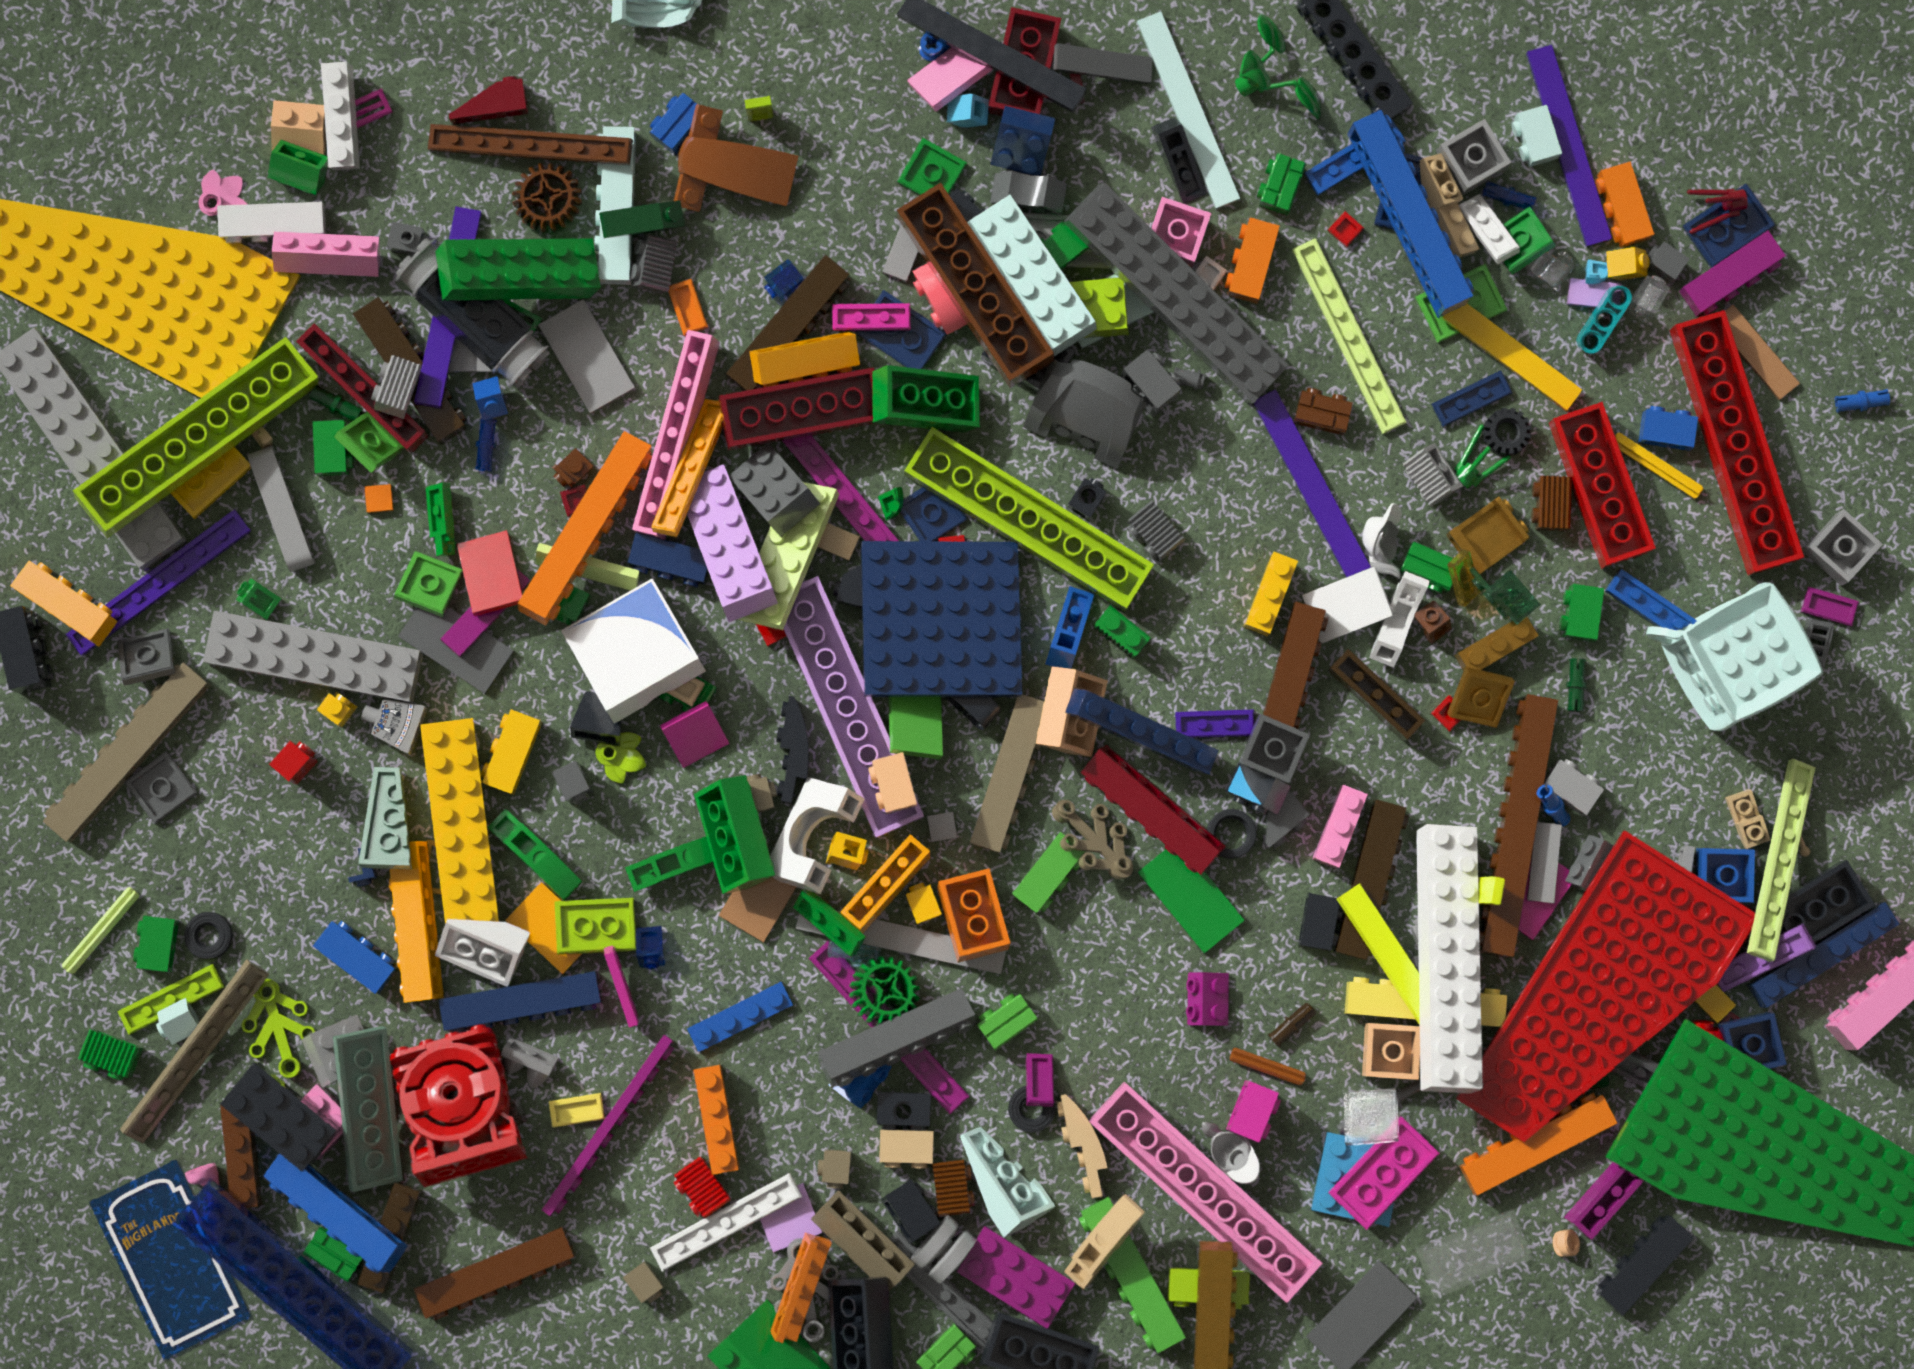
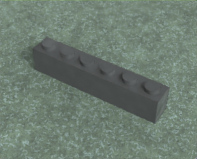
M961 988L906 1012L901 1017L897 1016L892 1019V1022L888 1020L818 1051V1062L831 1088L836 1086L844 1087L858 1076L871 1075L877 1068L885 1064L888 1066L899 1062L903 1056L918 1054L930 1044H940L957 1032L962 1034L969 1031L975 1025V1013Z

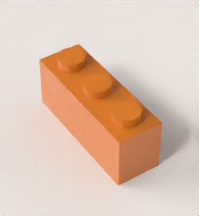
M1631 161L1601 170L1597 175L1598 179H1595V185L1598 193H1603L1606 202L1603 204L1605 216L1612 220L1614 227L1611 228V234L1614 242H1619L1620 248L1651 239L1654 232Z
M1251 217L1247 225L1242 223L1238 238L1243 241L1241 249L1235 248L1231 263L1236 264L1234 274L1228 273L1225 283V288H1229L1227 296L1258 303L1279 225Z

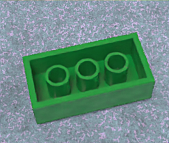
M886 365L872 371L873 423L926 429L933 427L936 430L962 433L979 427V376Z
M741 775L720 779L695 793L694 797L722 894L750 889L775 876L774 864L770 859L766 837L761 828L759 813L754 804L752 788L748 783L747 776Z

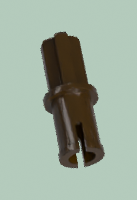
M1304 1003L1291 1016H1285V1021L1268 1034L1269 1038L1279 1048L1295 1032L1298 1034L1300 1032L1299 1029L1316 1015V1011L1309 1003Z

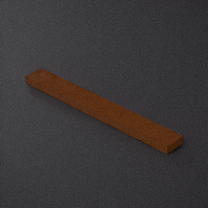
M430 124L428 150L630 166L633 140L624 137Z

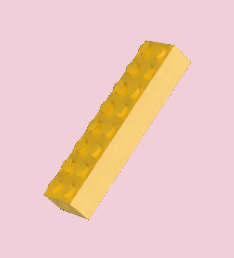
M473 718L421 724L445 923L447 919L499 922Z

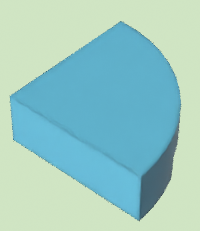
M1587 261L1585 284H1597L1608 279L1606 262Z

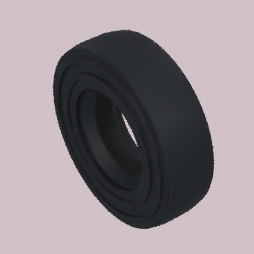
M214 912L197 914L188 922L184 932L187 948L193 955L202 959H215L222 956L229 949L233 939L230 923L225 917ZM206 925L214 926L219 935L217 942L211 946L203 945L198 937L199 931Z
M1026 1086L1016 1090L1011 1096L1008 1105L1009 1116L1013 1124L1025 1132H1039L1047 1128L1055 1116V1101L1053 1107L1042 1106V1113L1039 1117L1028 1119L1023 1115L1021 1109L1023 1102L1026 1100Z

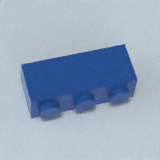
M341 920L339 924L336 921H331L313 947L374 994H379L398 970L393 966L395 960L384 952L379 955L372 950L375 945L362 936L358 939L351 934L354 929Z

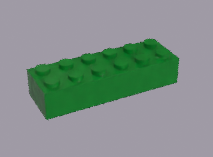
M593 238L444 240L435 251L443 301L591 298L601 288Z

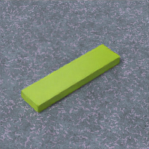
M211 964L117 1012L128 1035H131L159 1021L157 1012L184 998L191 1005L225 988L214 964Z

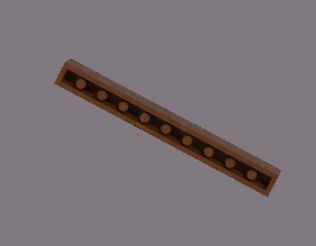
M1527 694L1523 700L1518 701L1516 715H1520L1519 725L1514 726L1512 740L1516 742L1514 751L1510 750L1507 766H1511L1510 776L1505 777L1503 791L1507 792L1505 802H1501L1498 817H1502L1501 827H1497L1495 831L1494 843H1498L1496 853H1492L1489 868L1493 869L1492 877L1504 878L1505 884L1500 905L1482 906L1480 919L1484 920L1483 930H1479L1480 953L1509 959L1514 957L1541 803L1537 796V790L1540 786L1544 785L1558 705L1557 699Z

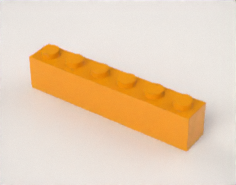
M427 841L409 842L412 869H390L389 888L393 897L392 915L395 918L396 925L394 938L398 945L399 956L397 965L401 972L400 993L404 1003L444 998L440 958L435 956L438 948Z

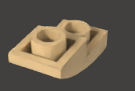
M1748 789L1725 797L1745 849L1770 841L1764 818L1759 814L1752 790Z

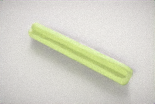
M131 887L126 888L62 964V967L68 973L74 974L139 898L138 892Z

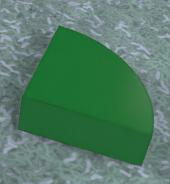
M902 487L894 488L878 496L886 521L894 519L902 509L904 500Z

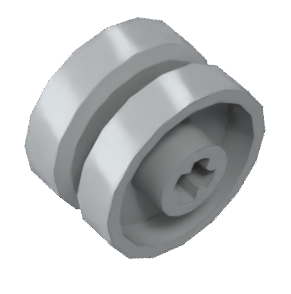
M949 1215L940 1221V1224L931 1231L911 1257V1261L920 1268L928 1266L936 1259L929 1270V1276L938 1284L942 1283L958 1268L977 1240L967 1230L960 1232L952 1240V1237L958 1230L959 1223Z

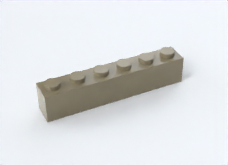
M1023 694L1021 697H1017L970 844L996 853H1000L1001 848L1007 849L1011 835L1006 832L1009 823L1015 824L1019 812L1018 809H1015L1017 798L1023 800L1027 785L1023 784L1025 774L1031 775L1035 760L1031 759L1033 749L1039 750L1040 745L1036 744L1044 701Z

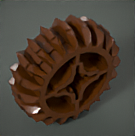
M540 163L538 164L539 171L535 172L531 166L529 167L530 176H527L525 173L521 174L524 183L520 181L515 182V186L520 190L512 192L513 197L518 198L512 203L514 207L519 208L516 211L517 216H524L522 219L523 224L526 225L531 222L532 230H536L539 224H541L540 229L542 233H545L547 225H550L551 231L554 233L556 232L555 224L559 223L560 227L565 229L566 225L563 220L567 219L570 223H573L574 219L570 213L577 215L580 213L579 209L574 205H582V199L577 197L582 194V190L575 188L579 184L577 179L570 180L573 176L571 171L563 174L564 167L561 165L554 171L553 163H549L548 170H545L543 164ZM548 179H555L561 182L567 190L561 191L560 188H551ZM539 181V190L531 194V197H527L529 189ZM545 187L552 196L549 202L550 208H548L547 203L543 199L546 193ZM568 198L565 207L555 215L556 204ZM527 206L543 207L547 217L534 214Z

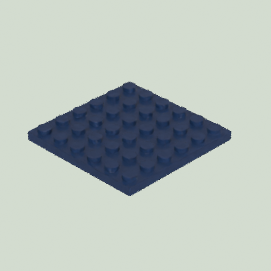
M951 541L861 542L864 697L1022 696L1018 543Z

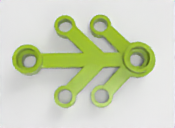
M266 979L254 994L256 1002L248 1017L242 1021L241 1027L246 1033L255 1032L258 1028L257 1020L266 1007L269 1017L256 1042L250 1046L249 1053L254 1058L263 1057L266 1053L265 1046L274 1032L282 1058L278 1066L279 1072L286 1078H293L300 1073L301 1063L292 1055L284 1028L299 1035L301 1039L305 1038L303 1036L305 1029L312 1030V1033L316 1032V1030L312 1026H304L279 1013L276 1003L292 1009L293 1014L300 1017L307 1014L308 1005L304 1001H296L280 993V987L277 982L272 979ZM265 987H270L272 990L269 997H265L262 993ZM299 1003L305 1007L304 1012L301 1014L295 1010L296 1005ZM248 1020L254 1022L252 1030H247L245 1027V1023ZM256 1045L262 1048L260 1055L253 1053V1048ZM293 1062L295 1064L293 1072L286 1070L287 1063Z

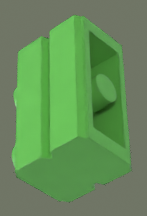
M1011 993L1000 1001L1001 1008L995 1012L990 1008L978 1017L981 1022L977 1026L994 1050H997L1038 1020L1020 994L1015 997Z
M954 1323L916 1362L923 1369H956L961 1363L967 1365L976 1356L974 1350L977 1346Z

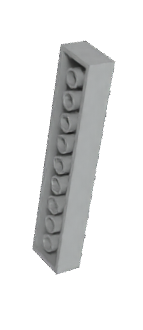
M32 328L0 350V371L80 485L125 453L41 332L36 328ZM160 501L115 533L138 568L143 571L148 570L188 542Z

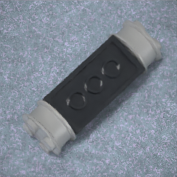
M425 238L416 248L418 251L414 256L410 257L408 255L400 263L395 280L405 283L413 291L412 296L416 297L415 299L490 370L494 373L499 372L510 382L508 387L512 388L515 386L519 389L529 378L528 376L532 372L531 369L538 370L550 354L548 352L550 346H543L532 336L534 331L530 330L531 326L503 300L443 301L435 253L438 248L435 245L437 240L434 238L430 241L428 238Z

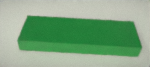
M805 889L801 891L793 908L851 958L857 954L866 936L816 893Z

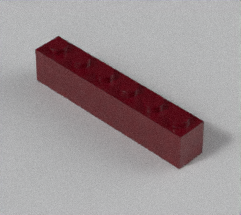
M315 323L296 341L410 454L429 437L426 431L407 413L405 418L402 419L375 410V401L371 400L377 384Z
M1108 745L1100 748L1081 771L1085 776V780L1091 786L1100 788L1105 793L1107 800L1121 806L1128 818L1141 823L1148 835L1162 841L1165 844L1166 850L1172 855H1178L1185 861V866L1192 872H1198L1200 875L1204 873L1226 847Z

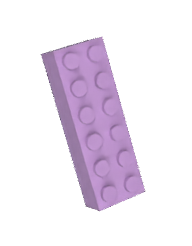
M724 464L705 471L687 516L727 620L732 622L778 604Z

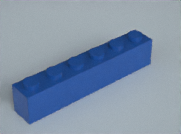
M278 1154L263 1176L270 1181L269 1186L273 1190L289 1197L288 1202L291 1205L305 1210L308 1213L307 1217L309 1220L317 1225L322 1224L328 1229L326 1233L331 1238L347 1245L346 1250L356 1257H362L366 1261L365 1265L375 1273L391 1272L408 1247L407 1244L313 1167L301 1172L281 1154Z

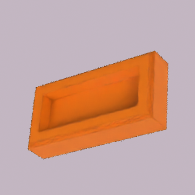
M692 279L670 285L668 292L683 335L686 336L688 330L698 332L707 329L708 325Z

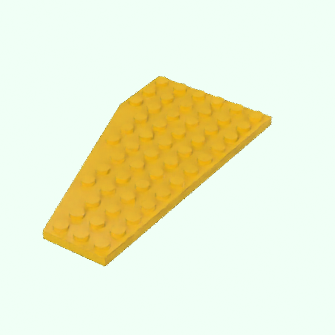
M0 199L1 292L200 398L255 359L301 277L298 273L274 272L273 260L241 243H226V238L221 239L219 236Z

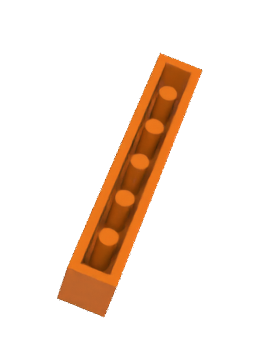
M1594 1092L1579 1099L1581 1104L1573 1108L1569 1104L1558 1113V1116L1552 1118L1525 1142L1510 1134L1511 1140L1503 1144L1499 1140L1488 1145L1486 1153L1479 1156L1475 1152L1463 1158L1464 1164L1459 1167L1473 1194L1479 1195L1617 1124L1604 1096L1600 1094L1595 1096Z

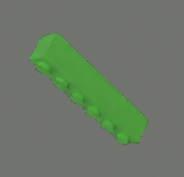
M1109 1196L1080 1211L1082 1217L1079 1218V1221L1085 1232H1092L1114 1206ZM1128 1235L1122 1245L1112 1253L1104 1267L1111 1280L1115 1277L1117 1278L1121 1286L1117 1288V1291L1123 1302L1129 1301L1134 1309L1129 1313L1136 1326L1142 1324L1147 1334L1142 1337L1149 1350L1155 1348L1156 1352L1160 1353L1186 1337L1132 1238Z

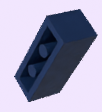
M635 533L628 559V564L633 566V569L646 575L648 570L658 573V578L673 581L674 577L683 579L684 585L698 588L699 584L705 585L708 568L700 549Z

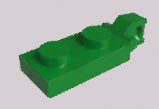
M442 482L427 486L426 499L430 538L434 539L436 556L446 557L455 555L450 483Z

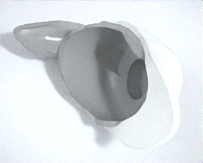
M1392 503L1383 517L1375 516L1367 520L1362 540L1365 548L1370 553L1369 564L1371 568L1376 567L1378 573L1393 575L1400 579L1401 572L1392 561L1397 552L1396 536L1399 533L1397 525L1401 519L1402 511L1397 504Z
M1203 1122V1133L1205 1136L1212 1138L1211 1154L1216 1166L1238 1183L1248 1184L1256 1181L1260 1173V1164L1249 1141L1236 1133L1221 1132L1216 1124Z

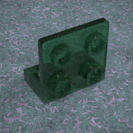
M1474 567L1469 570L1475 577L1471 581L1494 607L1499 604L1496 610L1505 620L1510 617L1518 625L1541 605L1511 569L1491 586L1488 585Z

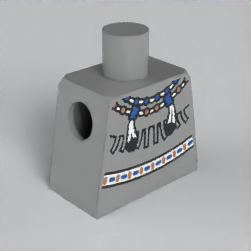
M383 699L380 709L366 705L361 720L374 724L371 732L372 735L412 755L421 730L420 725L423 724L428 708L422 705Z

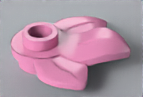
M215 170L208 172L201 182L203 191L199 198L201 211L208 216L218 215L217 206L247 205L244 200L238 197L242 189V178L240 176H229L220 179ZM210 199L217 201V205L214 208H210L207 205Z

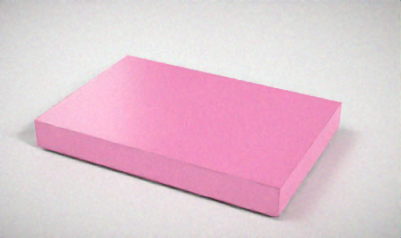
M951 47L907 81L925 102L937 112L993 69Z

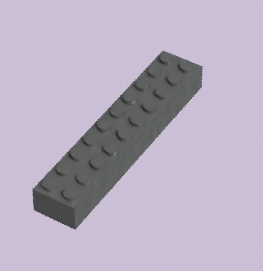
M1105 182L1098 184L1063 221L1246 403H1254L1289 366Z

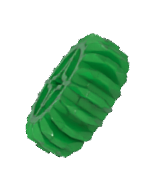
M883 956L877 958V962L869 959L867 965L862 964L859 967L860 972L853 974V978L856 981H852L849 987L855 991H852L849 997L857 999L852 1004V1007L861 1008L858 1012L859 1017L864 1014L868 1015L866 1023H870L873 1019H876V1026L882 1024L883 1021L890 1020L892 1022L893 1018L901 1017L902 1014L917 1008L914 1003L918 1002L920 997L914 993L920 990V986L912 984L917 980V976L909 977L910 967L905 970L901 968L903 961H899L894 965L893 957H889L885 963ZM876 973L889 974L886 980H879L877 978L874 980L869 977ZM897 980L901 984L903 993L896 988ZM889 983V985H888V987H887V992H886L887 996H885V997L880 1001V999H881V997H882V995H883V994H882V993H883V989H882V988H884V987ZM866 987L867 991H869L873 996V1003H871L867 997ZM884 1003L896 1004L900 1007L893 1011L880 1009Z

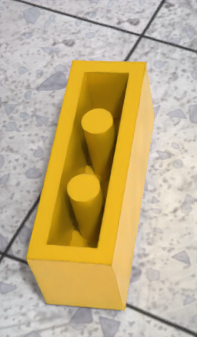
M1277 552L1272 553L1244 628L1268 637L1298 563L1297 560Z
M512 709L509 715L504 714L499 727L503 729L499 739H494L490 749V753H493L490 763L486 762L480 775V777L484 778L483 784L512 795L515 794L542 725L540 720Z

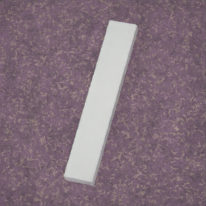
M791 1173L652 1246L650 1249L661 1270L664 1271L801 1198L802 1194Z

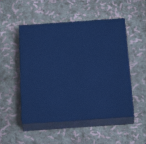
M925 487L903 500V506L900 511L919 541H936L967 521L962 510L928 491Z

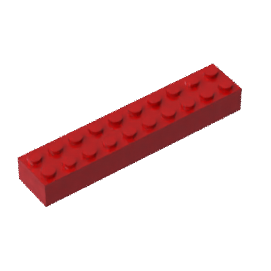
M1725 310L1674 325L1669 330L1696 416L1698 417L1747 575H1753L1799 561L1804 558Z

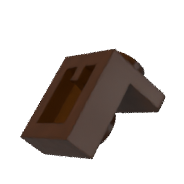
M575 448L558 465L555 464L552 467L556 472L553 477L563 487L568 484L573 488L594 466Z
M1434 600L1414 614L1415 619L1423 627L1424 635L1431 645L1452 630L1449 616Z

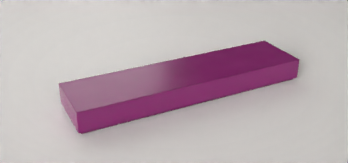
M517 569L523 592L531 581ZM470 607L440 638V641L460 658L507 608L474 617Z

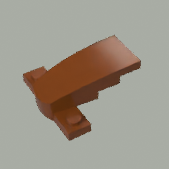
M696 104L689 136L686 137L679 152L678 170L680 176L674 201L681 200L682 208L700 212L706 183L728 191L787 206L799 156L752 145L717 140L723 110Z

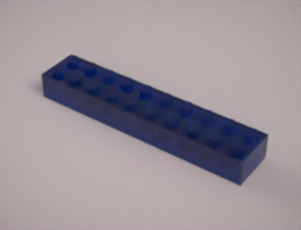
M211 1178L173 1220L172 1225L342 1369H401L412 1357L413 1350Z

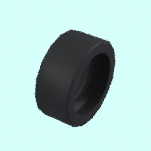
M1237 809L1223 810L1214 815L1208 823L1207 830L1215 837L1217 826L1225 819L1233 818L1239 820L1246 828L1247 836L1243 845L1231 850L1224 848L1219 857L1227 859L1239 858L1248 853L1255 844L1257 833L1253 820L1245 812Z

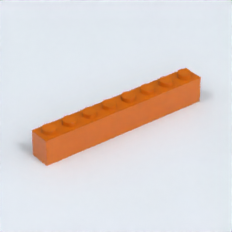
M626 431L622 433L520 598L518 610L545 626L550 619L555 620L561 609L559 604L563 597L567 599L573 591L574 585L572 583L576 576L581 577L587 567V558L590 554L595 555L601 544L599 539L603 532L607 534L614 523L612 518L616 511L620 513L627 502L625 498L629 490L634 491L640 481L638 475L642 469L647 470L652 460L651 445Z

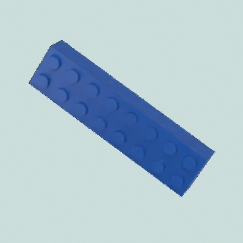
M1379 110L1353 122L1347 135L1437 318H1440L1466 305L1473 297L1472 292H1474V288L1469 278H1464L1460 270L1462 263L1457 254L1453 255L1449 248L1451 242L1445 231L1441 232L1437 223L1439 222L1438 214L1433 207H1429L1426 201L1428 199L1427 192L1422 184L1418 185L1414 177L1416 176V170L1411 161L1407 162L1403 155L1405 152L1403 143L1399 138H1395L1392 132L1393 124L1388 115L1384 116L1382 110Z

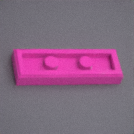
M910 303L832 304L833 331H911Z
M615 946L604 948V955L628 1026L638 1025V1014Z

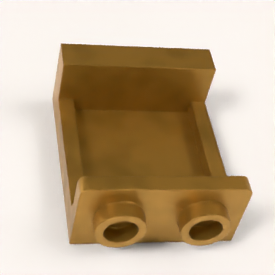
M1499 496L1446 534L1449 541L1476 577L1530 538L1527 534L1529 533L1527 526L1522 520L1517 521L1512 514L1514 510L1506 499L1502 500Z

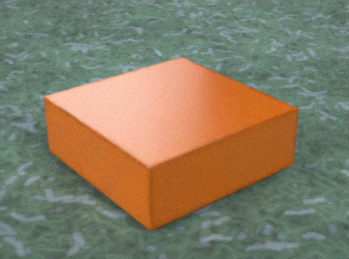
M391 484L365 486L367 513L394 511Z

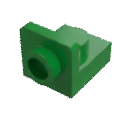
M250 579L248 582H243L237 591L239 596L236 600L267 620L282 598L255 580Z

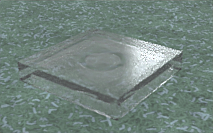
M1396 1088L1344 1093V1134L1347 1146L1399 1141Z

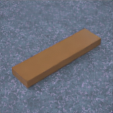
M1734 305L1725 310L1738 353L1776 398L1780 400L1800 383Z

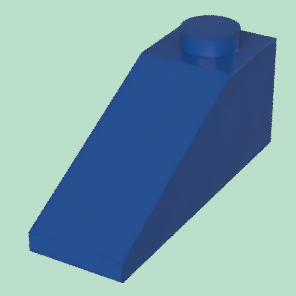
M1069 587L1045 663L1046 665L1067 669L1072 668L1094 597L1093 593Z

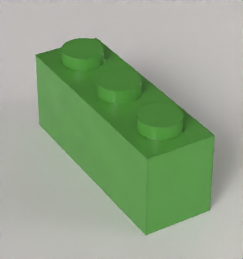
M1061 832L1011 894L1035 914L1039 910L1043 913L1053 902L1050 898L1051 894L1055 889L1060 892L1069 881L1065 876L1071 869L1078 870L1080 867L1079 859L1085 852L1078 850L1064 851L1060 846V841L1065 835ZM1066 840L1067 843L1072 846V843L1069 840Z

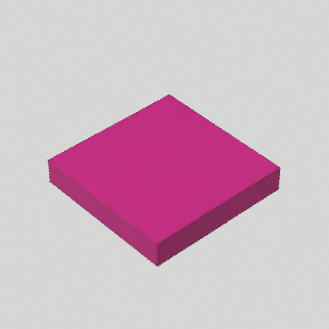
M707 701L660 725L683 768L729 744Z

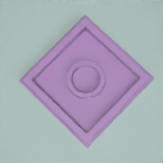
M803 1183L797 1185L802 1194L801 1198L760 1219L773 1252L788 1247L794 1239L803 1238L805 1232L813 1235L822 1233V1230L811 1220L815 1212Z

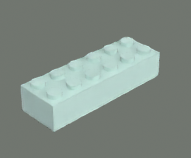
M1008 195L967 222L1054 352V356L1097 329L1095 320L1011 195Z

